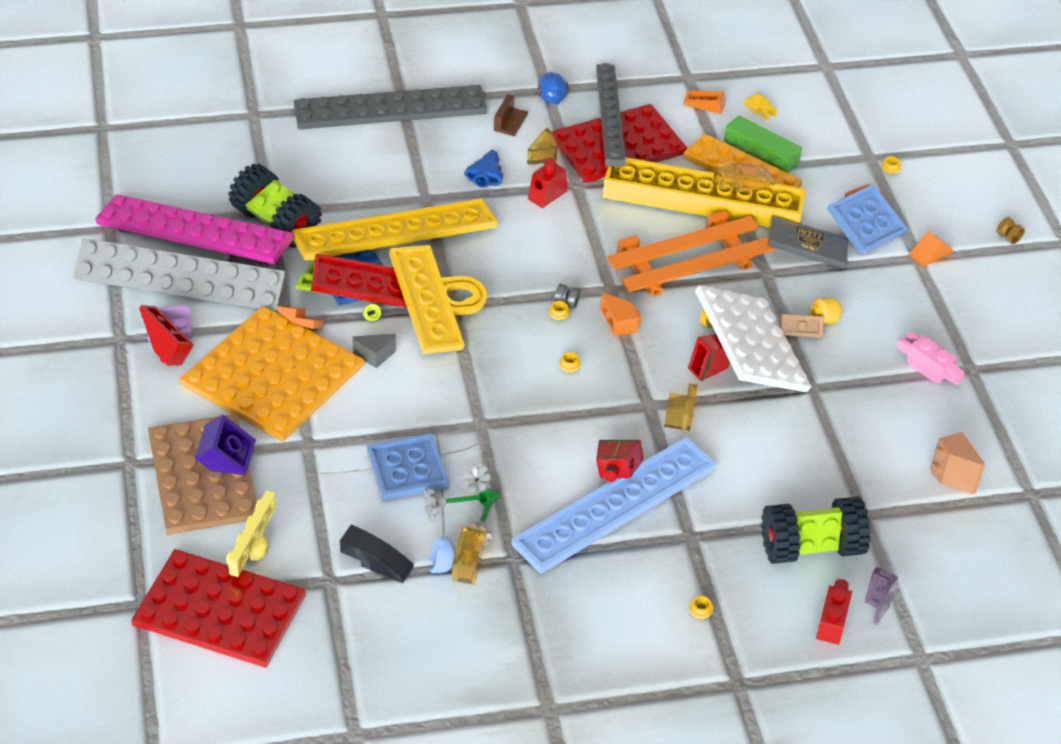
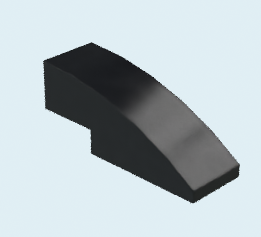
M352 524L340 539L341 553L361 560V567L398 582L404 583L414 568V564L394 547Z

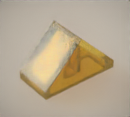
M545 128L528 148L527 164H541L547 158L557 160L558 146L548 128Z

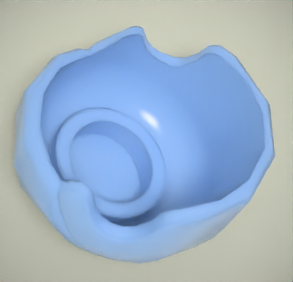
M438 537L434 541L432 556L429 557V561L434 566L429 567V572L445 573L454 566L457 558L456 549L448 537Z

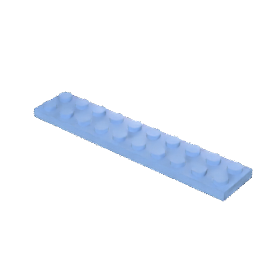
M685 437L642 462L632 477L616 478L614 482L606 483L512 538V546L542 574L715 470L716 463L691 440Z

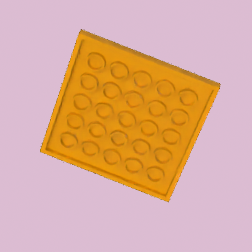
M260 307L180 377L179 380L180 385L226 411L237 414L242 420L284 442L364 366V359L309 329L293 323L279 313L266 307Z

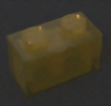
M461 528L452 563V581L475 585L484 551V530Z

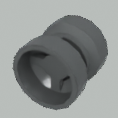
M560 283L555 293L554 302L563 301L568 307L575 309L581 290L575 287L568 288L567 285Z

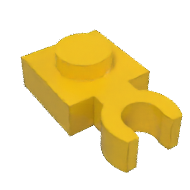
M760 93L754 94L744 101V105L755 114L761 113L765 120H769L770 114L774 117L777 115V109L771 106V102Z

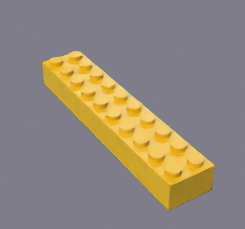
M626 157L625 166H608L604 179L603 198L703 216L726 210L729 214V221L751 216L757 225L768 228L770 227L772 215L800 223L806 189Z

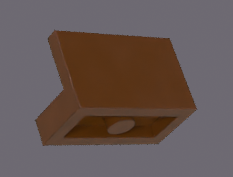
M507 94L494 115L493 131L516 136L528 116V111L514 108L515 96Z

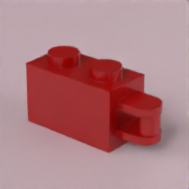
M838 579L835 581L834 586L829 585L816 636L818 640L837 645L840 644L852 596V591L848 590L849 584L844 579Z

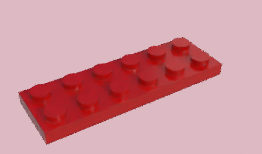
M315 254L310 291L407 308L393 267Z

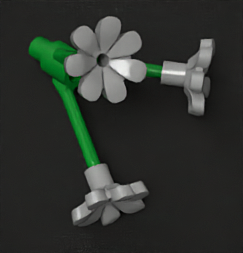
M474 463L470 465V472L463 470L461 475L466 480L462 481V487L465 489L469 488L468 491L471 493H476L480 489L482 492L478 495L447 499L445 497L437 498L434 489L431 488L424 489V495L426 497L425 504L428 505L425 507V512L429 519L435 517L438 507L446 506L448 503L478 500L480 504L485 505L480 521H471L469 526H465L462 530V533L465 534L464 539L467 542L473 540V547L479 548L481 542L486 546L490 544L492 531H487L485 521L493 502L500 498L501 493L499 490L489 489L485 483L491 480L490 474L487 473V467L482 465L478 468L477 464Z

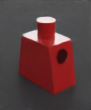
M545 159L544 166L532 174L528 200L540 208H544L568 190L566 170L556 164L554 159Z

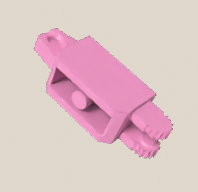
M909 332L906 334L905 339L901 338L896 342L898 349L908 355V364L934 383H940L946 379L958 385L963 381L965 372L956 365L957 357L925 335L919 337Z

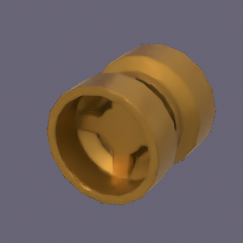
M1006 217L1000 222L996 232L1002 237L1005 236L1011 244H1016L1023 237L1025 228L1019 224L1016 225L1010 217Z

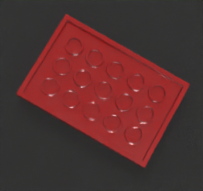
M652 104L620 112L626 158L657 163L681 156L688 149ZM601 118L550 132L551 140L584 183L605 178L608 166H605Z
M174 549L131 621L132 626L267 668L306 596V589L242 570L238 577L230 575L229 565Z

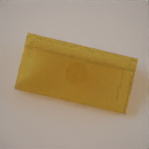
M689 384L687 395L670 393L664 427L691 430L697 385Z

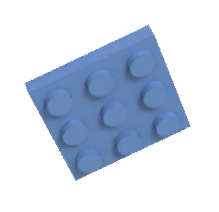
M874 184L830 204L827 208L861 256L906 234L908 231L907 227Z
M432 433L366 445L367 454L382 501L424 493V489L428 488L434 489V491L449 488V480Z

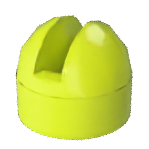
M369 304L365 306L363 316L368 321H375L381 316V310L376 304ZM375 310L374 314L367 315L368 311Z

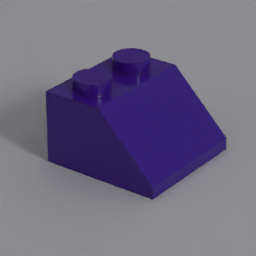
M222 414L204 426L195 459L214 472L245 475L256 439Z

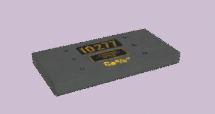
M772 215L768 246L845 269L848 256V238Z

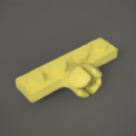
M266 490L262 499H258L255 512L246 521L245 530L243 533H239L236 546L233 550L229 551L226 563L229 565L230 575L238 577L249 556L250 561L254 562L263 559L265 553H267L268 543L263 533L276 509L274 492Z

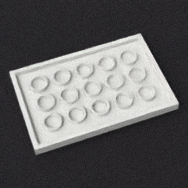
M698 286L695 292L739 380L808 392L811 385L807 375L801 368L799 360L791 349V345L788 343L766 299L748 296L747 294H738L729 290L715 289L714 287Z

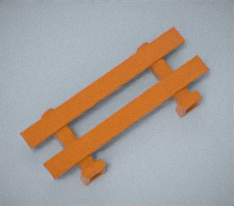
M724 210L709 214L705 229L639 247L640 239L637 235L618 240L616 254L607 256V260L614 270L631 266L636 275L622 278L621 280L628 293L645 288L649 295L658 296L663 291L661 285L664 282L733 262L736 263L739 269L747 270L753 265L752 257L771 252L774 248L768 246V239L766 237L742 244L737 235L757 230L758 225L751 216L728 222L729 214ZM718 240L725 247V249L654 270L647 262L648 260Z

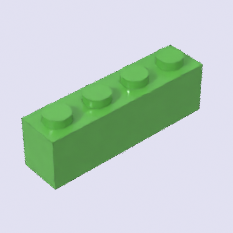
M740 115L726 125L724 141L787 173L800 163L802 147Z

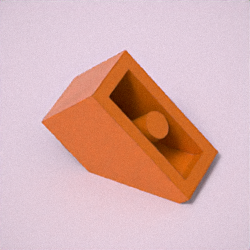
M602 293L600 310L613 336L638 332L641 316L639 311L635 310L633 304L610 294Z

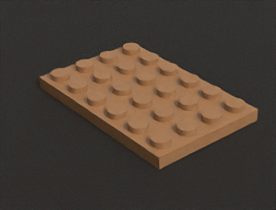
M237 414L225 415L240 427ZM217 417L148 427L167 535L246 522L248 517L255 512L257 501L249 467L245 475L214 472L195 459L204 426Z

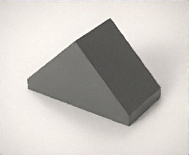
M396 334L352 336L353 353L363 358L365 362L375 368L379 367L396 352Z

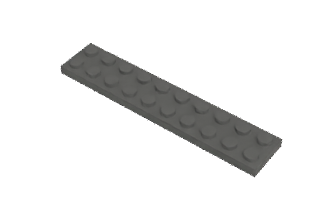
M481 85L293 100L298 129L487 114Z

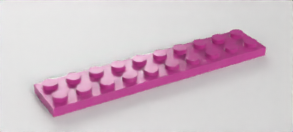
M118 194L95 217L97 225L270 264H275L294 239L292 232Z

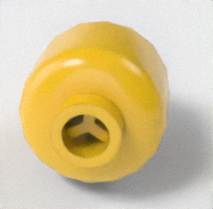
M818 298L810 308V315L824 317L823 325L835 324L842 316V306L835 298Z

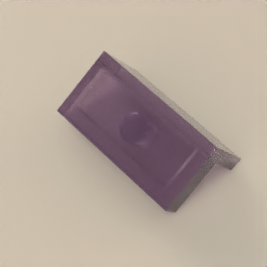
M877 566L872 572L865 598L866 603L877 608L873 621L876 625H878L890 607L898 579L897 576Z

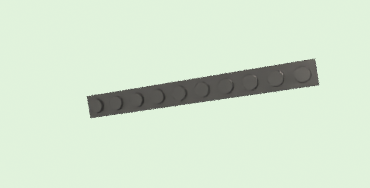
M609 63L596 64L605 166H625L626 159L615 65Z

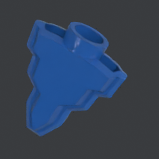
M492 149L483 155L482 159L475 161L474 164L467 167L464 175L469 181L474 182L481 188H485L488 185L498 186L501 184L504 174L501 172L502 167L499 165L500 158L498 152Z

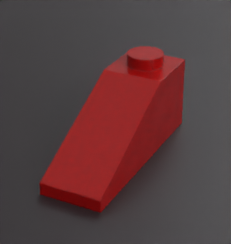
M141 305L139 310L154 352L160 357V361L167 366H181L194 344L156 306Z

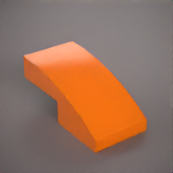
M277 306V311L293 323L311 329H323L324 320L305 317L306 309Z

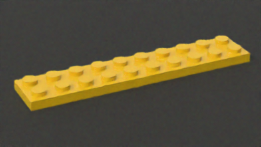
M480 198L292 230L298 250L304 261L314 260L316 253L336 256L497 228V220L484 200Z

